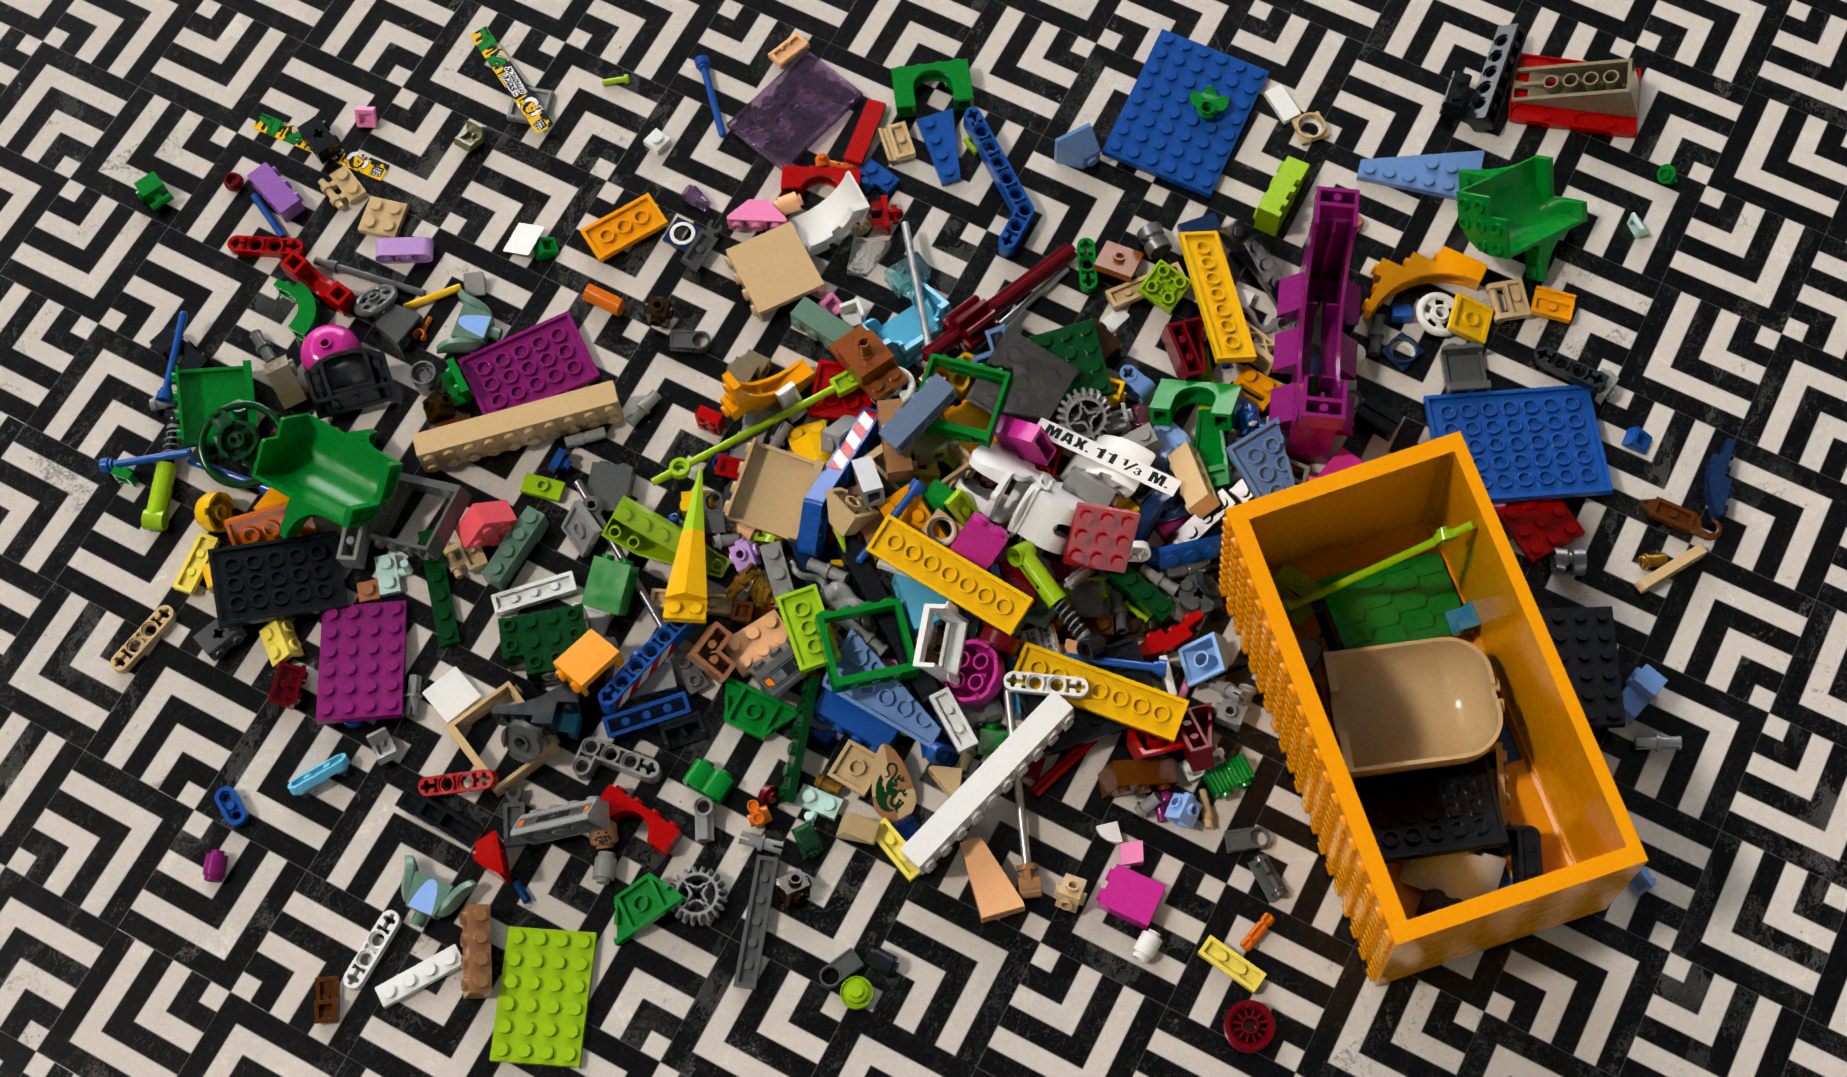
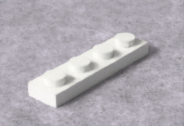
M568 571L492 594L491 599L495 614L498 617L577 593L578 589L573 572Z
M453 944L376 986L375 990L383 1007L386 1009L461 968L462 955L457 945Z

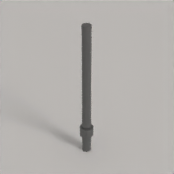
M314 258L313 263L315 265L325 267L328 271L334 273L341 272L377 284H391L397 290L420 297L426 295V290L345 266L336 260Z

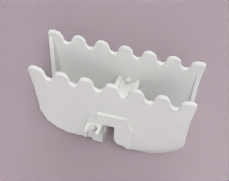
M994 440L990 448L983 445L977 447L969 458V464L982 475L997 482L998 485L993 491L980 486V482L974 478L966 481L959 478L955 485L956 489H963L976 508L989 519L997 523L1008 521L1009 526L1007 530L1011 532L1009 534L1012 538L1016 534L1020 535L1017 542L1021 543L1025 538L1046 551L1064 555L1068 538L1064 533L1054 531L1055 526L1063 524L1071 527L1077 502L1091 503L1062 487L1063 482L1055 481L1051 474L1037 470L1031 462L1023 461L1018 458L1016 453L1002 449L1001 445ZM1011 479L1017 480L1009 498L1001 499Z

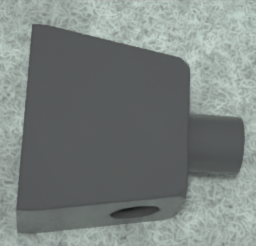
M392 304L387 311L385 310L373 316L378 320L376 326L379 332L400 352H403L414 339L413 331L421 328L425 323L421 314L397 304Z

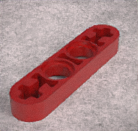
M236 235L232 236L227 242L231 253L237 256L286 258L292 249H295V252L301 256L305 253L302 241L297 238ZM255 243L262 244L260 249L252 250V246ZM275 244H280V245H281V247H280L279 250H277V251H272V250H271V248H272L273 245H275Z
M482 769L429 776L419 781L418 791L423 796L435 797L488 790L497 785L498 775L493 770ZM466 776H470L472 784L468 788L463 783ZM490 776V781L479 782L478 778ZM448 778L452 781L450 790H446L444 786ZM437 784V788H430L429 790L426 789V786Z

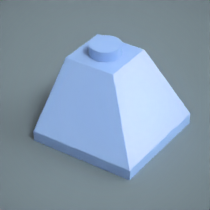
M1214 631L1178 648L1189 688L1227 671L1231 660L1226 638Z

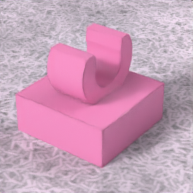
M356 106L354 111L357 127L376 128L378 125L376 108Z

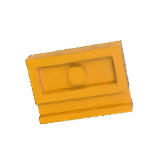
M1536 285L1530 307L1531 315L1569 324L1577 295Z

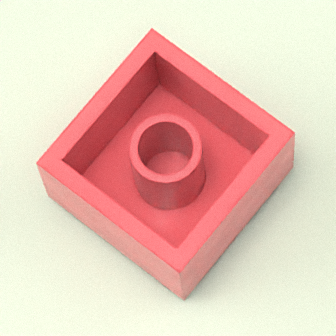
M507 500L473 503L457 524L455 531L465 549L497 546L502 543L503 538L511 531L517 518Z

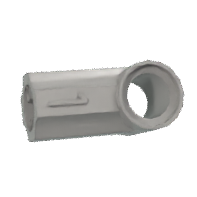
M699 797L693 806L695 811V841L710 843L715 841L714 815L716 810L708 797ZM703 804L710 805V809L706 813L699 812Z

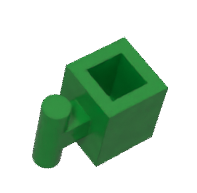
M154 171L134 183L138 190L135 192L141 202L146 201L153 211L174 199Z

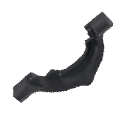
M1207 564L1196 573L1197 585L1200 591L1214 602V607L1217 611L1227 614L1222 597L1209 592L1208 586L1203 582L1206 574L1219 573L1221 571L1219 565Z

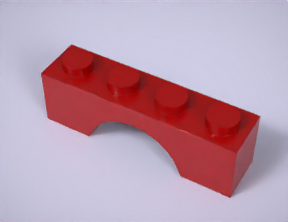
M783 166L781 178L782 196L795 191L796 195L800 193L802 197L807 189L818 184L829 185L836 189L847 171L851 172L861 189V169L854 167L837 168L834 166Z
M294 250L280 263L286 276L296 283L298 281L302 282L313 295L343 316H346L352 310L354 302L357 300L353 292L340 282H332L327 279L307 259Z
M609 784L600 796V799L609 802L610 819L616 822L623 817L634 816L644 820L648 825L647 841L649 845L668 857L683 837L679 830L681 827L672 820L667 822L662 819L663 815L654 808L650 811L644 807L645 803L639 798L634 797L632 799L627 795L628 792L621 786L617 785L614 787Z

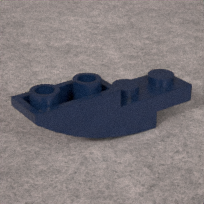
M1730 438L1726 439L1720 453H1713L1707 463L1704 492L1711 519L1719 520L1720 517H1725L1729 507L1725 505L1726 501L1731 498L1734 487H1731L1733 479L1728 477L1731 470L1728 464L1730 460L1734 459L1737 449L1734 448L1736 440Z

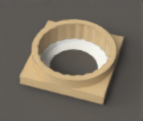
M1319 111L1304 113L1298 118L1291 119V123L1302 145L1330 136L1325 120ZM1305 123H1314L1318 127L1319 132L1317 135L1309 136L1301 132V127Z
M938 507L920 532L948 548L964 526ZM938 520L948 521L952 527L950 536L945 539L936 537L933 533L935 522Z

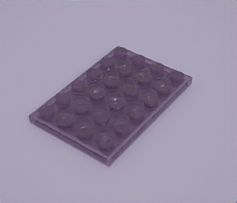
M806 49L727 123V128L782 171L783 166L792 165L863 97V92Z

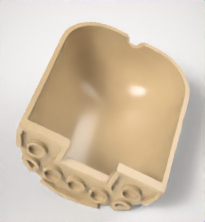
M1436 637L1323 653L1327 701H1330L1328 703L1330 725L1351 778L1470 763L1489 752L1499 738L1503 725L1502 712H1505L1503 698L1498 699L1496 693L1500 692L1499 679L1494 678L1492 666L1486 655L1468 641L1454 637Z

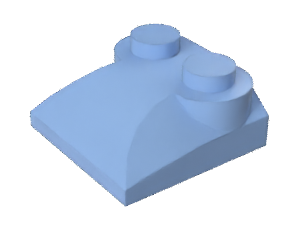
M1172 422L1171 426L1155 424L1153 427L1162 447L1153 452L1156 457L1152 463L1165 473L1170 469V462L1167 457L1170 453L1186 441L1194 446L1189 436L1174 422Z

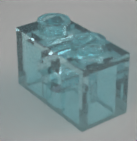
M916 251L915 257L921 284L927 283L931 278V268L919 252ZM907 257L884 270L885 281L898 298L909 294L913 290Z

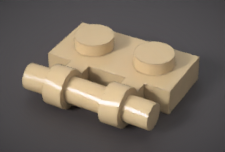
M346 164L329 174L332 179L331 182H327L324 178L318 181L321 191L328 195L330 203L337 207L339 211L345 208L343 204L345 201L348 200L353 205L368 195ZM339 188L342 193L336 194L334 190Z
M457 534L454 535L457 543L451 545L450 541H448L443 554L448 558L450 563L449 569L451 573H454L456 579L464 577L462 569L467 567L471 574L485 568L488 564L482 547L478 549H465ZM459 551L463 556L461 560H457L455 555Z

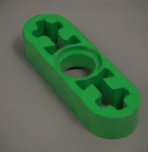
M1082 238L1077 243L1079 287L1082 292L1090 294L1097 289V271L1093 267L1091 269H1084L1082 264L1090 262L1094 265L1096 261L1095 243L1090 238ZM1084 245L1088 247V255H1085ZM1086 276H1090L1091 286H1087Z

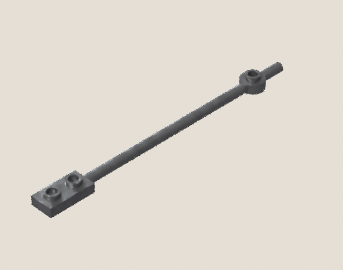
M581 479L576 480L574 485L583 499L582 503L603 532L607 523L601 515L603 512L601 500L598 497L590 496ZM594 503V508H588L589 504ZM606 538L618 560L621 561V558L627 559L620 545ZM637 577L635 589L660 629L665 622H663L659 611ZM678 647L673 652L675 657L671 658L670 662L692 697L710 687L702 671L686 658L690 652L689 649L682 652L680 647Z

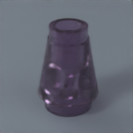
M689 184L682 192L681 197L684 198V202L704 212L711 205V202L697 186Z

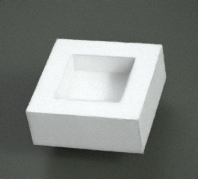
M655 128L643 140V143L659 155L671 143V139Z

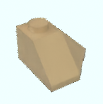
M838 487L826 491L828 518L835 531L844 537L856 534L874 520L880 512L874 506L865 508L861 496L857 498L847 494L848 490Z

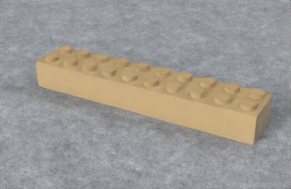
M611 380L412 434L416 456L426 473H433L442 468L459 466L464 462L478 461L482 457L497 456L504 451H515L526 445H537L541 441L548 439L555 440L563 435L577 434L581 430L596 429L603 424H614L624 419L614 382Z

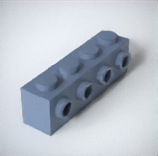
M938 373L933 377H929L925 381L924 386L918 392L916 391L911 395L909 402L904 407H900L889 422H885L881 426L878 434L882 441L900 456L958 396L955 388Z

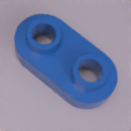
M941 742L931 744L926 751V759L936 766L953 767L960 757L956 748Z
M221 787L215 794V802L225 820L233 827L244 825L248 820L249 814L240 796L232 787ZM231 796V800L225 802L226 797ZM240 813L241 817L235 820V816Z

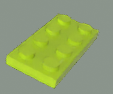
M816 583L775 597L801 674L824 667L825 662L814 620L816 614L825 609ZM829 623L825 625L836 663L841 661L842 657Z

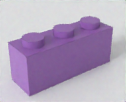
M265 162L249 173L247 177L252 186L287 223L305 210L301 203L304 200L297 191L293 192L291 190L292 186L286 179L282 180L280 178L281 174L274 166L270 167Z

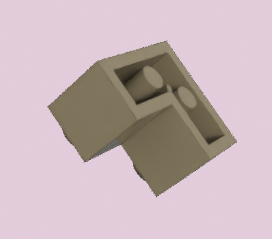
M748 349L746 354H743L741 357L736 356L735 360L728 364L726 372L729 371L737 381L755 382L765 379L772 366L770 358Z
M285 354L264 364L266 376L285 410L307 400L306 393L309 391L304 381L299 382L296 376L299 374L298 368L292 358L288 359Z

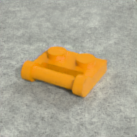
M1245 365L1233 383L1235 385H1242V388L1263 399L1261 402L1243 391L1246 400L1255 404L1262 414L1270 404L1271 389L1281 387L1282 385L1248 365Z

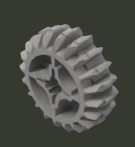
M1084 387L1081 388V393L1074 389V396L1071 397L1067 393L1068 401L1063 399L1060 401L1064 407L1057 408L1058 412L1062 413L1056 415L1057 420H1060L1058 425L1086 438L1091 437L1095 441V435L1098 434L1102 437V429L1104 431L1109 430L1105 424L1112 423V420L1107 418L1113 415L1112 411L1108 410L1111 408V404L1106 403L1107 398L1106 396L1101 397L1100 391L1094 394L1093 388H1090L1087 393ZM1083 401H1093L1097 403L1099 406L1086 407L1083 404ZM1076 404V412L1069 417L1071 408ZM1081 408H1083V410L1087 414H1089L1086 418L1088 423H1086L1085 419L1082 418L1083 411ZM1100 413L1097 424L1092 426L1093 419ZM1074 423L1075 425L1083 424L1087 430H1077L1071 425Z
M695 866L692 867V873L684 869L685 876L682 877L677 874L676 877L679 882L672 881L671 885L681 894L685 888L689 895L683 906L680 904L671 911L676 912L675 917L677 919L682 917L684 924L689 919L691 926H695L696 921L699 922L700 926H704L703 920L705 919L710 924L712 923V915L715 918L720 917L717 910H725L724 906L720 903L728 902L727 898L723 897L728 894L727 889L723 888L726 884L724 881H719L721 878L719 874L713 876L714 871L712 869H709L707 873H705V867L701 866L699 872H697ZM694 881H706V883L703 882L699 886H694L691 884V882ZM714 887L715 899L710 904L707 896L710 893V889ZM693 892L695 894L701 893L703 901L701 899L697 900V898L695 900ZM698 906L703 907L705 909L701 912L689 911L690 909L693 910L695 907Z

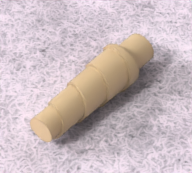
M1200 789L1199 798L1200 803L1203 805L1201 808L1202 822L1205 824V829L1210 830L1214 828V815L1206 789Z

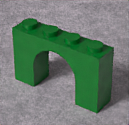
M968 59L936 61L928 64L920 63L913 66L891 68L897 118L917 116L914 93L922 83L933 80L943 82L950 88L955 111L974 107Z
M1161 378L1149 407L1150 422L1156 425L1171 426L1176 412L1181 407L1192 403H1203L1212 406L1210 413L1212 430L1232 431L1243 403L1242 385Z

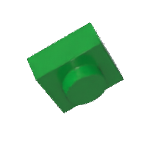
M114 466L110 472L117 481L136 487L139 482L138 478L134 475V471L128 467L123 466L119 468Z

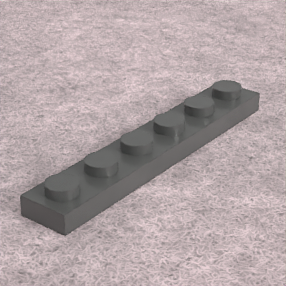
M757 855L733 984L736 988L757 989L779 866V858Z

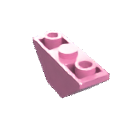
M748 199L727 215L728 227L735 231H769L787 223L786 217L769 200Z

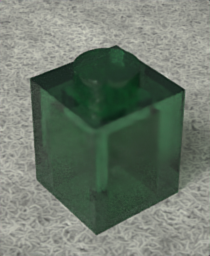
M811 821L791 829L803 859L806 857L813 858L820 854L823 847Z

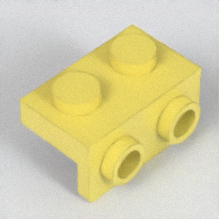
M274 620L259 630L272 667H277L279 661L286 662L292 657H302L304 655L291 620Z

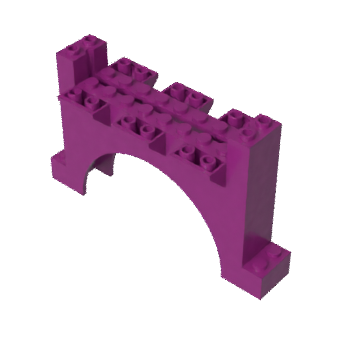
M1317 186L1314 197L1313 218L1300 271L1298 274L1279 280L1276 318L1295 319L1297 324L1296 328L1275 334L1272 373L1292 374L1293 380L1290 384L1271 389L1269 421L1279 416L1280 430L1289 431L1285 450L1289 459L1295 461L1326 464L1335 435L1352 437L1355 397L1348 394L1347 389L1348 380L1355 381L1358 342L1342 332V324L1359 325L1361 287L1348 279L1352 249L1358 227L1360 190ZM1317 293L1323 298L1317 396L1315 397L1309 396V390L1313 380V375L1310 374L1313 323L1318 307V302H1315V294Z

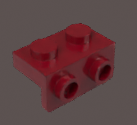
M279 661L267 703L291 710L295 704L299 705L303 692H299L301 684L305 685L308 677V672H305L307 666L302 664L300 667Z

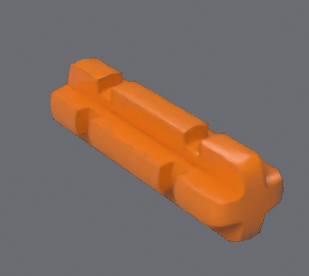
M1267 912L1264 913L1260 921L1247 934V937L1241 941L1240 946L1249 952L1254 947V943H1257L1267 931V927L1273 924L1275 918Z

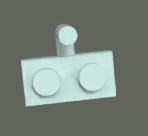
M395 553L374 557L380 596L384 598L402 594L400 577L413 573V568L406 559L401 560L400 565L402 568L399 569Z
M803 783L795 800V805L810 811L804 814L806 824L812 826L818 815L835 821L844 801L841 798Z

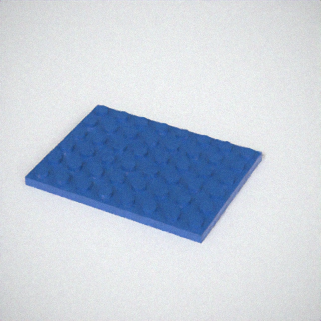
M1162 29L1102 149L1101 155L1210 198L1267 79L1269 71ZM1212 85L1218 97H1229V103L1224 111L1217 112L1213 118L1203 119L1198 116L1197 108L1191 104L1190 94L1192 91L1202 93L1205 88Z
M1579 385L1424 396L1423 404L1430 440L1461 431L1492 503L1612 495L1613 486L1589 390Z

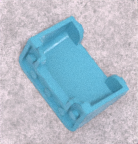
M923 283L921 287L933 341L947 331L942 325V319L952 311V308L947 300L926 283ZM914 291L911 294L913 305L882 326L875 318L868 319L860 324L867 331L872 329L895 355L897 366L905 369L922 359L923 354L920 350L925 347Z

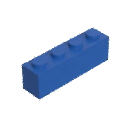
M824 688L815 702L813 715L816 721L821 724L828 723L833 726L832 729L838 734H847L851 737V740L860 745L864 744L874 753H877L879 746L882 744H888L893 747L899 738L898 729L836 693L833 694L827 688Z
M681 691L604 716L602 721L608 738L689 713L691 709L685 691Z

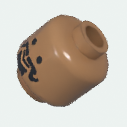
M610 821V828L589 832L590 844L596 846V850L614 848V844L619 840L617 823Z

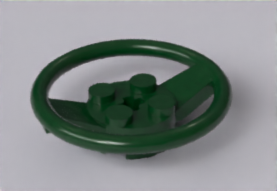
M239 400L227 403L210 414L201 427L197 441L200 463L206 473L221 485L245 489L262 484V482L255 478L238 481L222 476L212 467L206 454V439L213 425L218 434L216 447L219 452L230 461L244 464L253 471L261 436L257 429L247 421H236L227 412L241 408L254 409L268 416L277 428L280 417L268 406L255 401ZM237 438L242 439L240 445L237 444Z

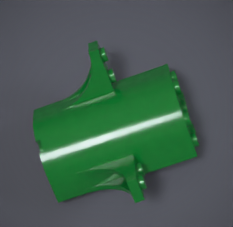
M1535 155L1507 167L1486 170L1461 169L1458 171L1459 191L1456 194L1459 225L1468 240L1478 251L1503 259H1510L1525 251L1526 278L1541 282L1547 280L1549 261L1559 239L1568 230L1588 221L1587 201L1555 196L1553 157Z
M309 413L281 417L277 425L276 436L263 438L259 444L251 477L290 497L286 505L287 509L279 534L285 539L299 536L304 524L314 515L326 517L346 529L370 523L379 516V509L383 505L387 506L392 499L403 468V463L374 447L378 431L371 428L345 433Z

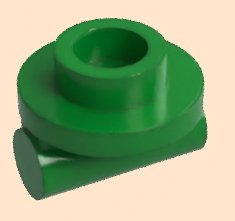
M1670 164L1662 165L1657 171L1658 181L1662 184H1676L1678 180L1676 179L1675 167Z

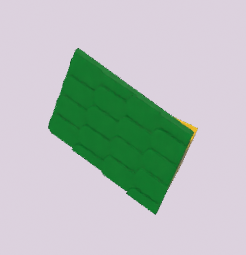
M1439 553L1408 558L1323 597L1325 600V619L1338 651L1453 636L1445 613L1462 607ZM1360 570L1317 579L1319 588H1322Z

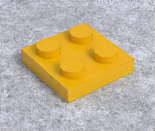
M1459 292L1455 295L1446 330L1471 342L1485 344L1494 309Z

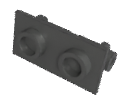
M1260 854L1254 858L1255 860L1247 863L1269 903L1289 893L1267 854Z

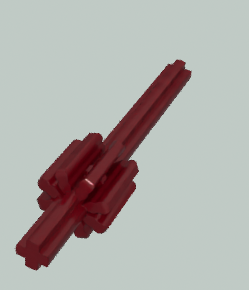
M1066 242L989 300H980L979 296L972 295L942 319V325L947 331L920 350L923 354L922 358L925 362H928L931 353L943 355L955 347L957 349L962 347L964 352L970 353L987 340L985 330L1000 326V322L995 317L1078 256L1075 253L1076 248Z

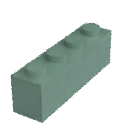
M806 296L802 298L790 313L791 323L796 329L804 330L811 339L819 340L828 350L830 344L855 329Z
M530 506L525 508L481 572L487 583L501 591L506 589L549 526L545 514Z

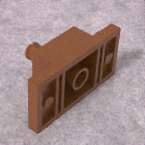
M859 325L828 346L833 356L875 404H877V401L885 399L909 383L908 377L897 366L895 355L872 329L867 331L862 325Z

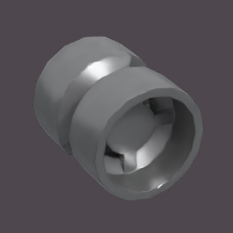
M1156 221L1144 225L1137 232L1145 252L1152 260L1163 257L1172 249L1168 237L1163 235L1165 232L1161 224Z
M419 361L411 367L410 377L418 393L428 397L430 393L440 391L442 381L431 362Z
M1567 548L1552 549L1551 572L1553 575H1566L1568 572L1570 575H1585L1587 554L1584 548H1571L1570 551Z

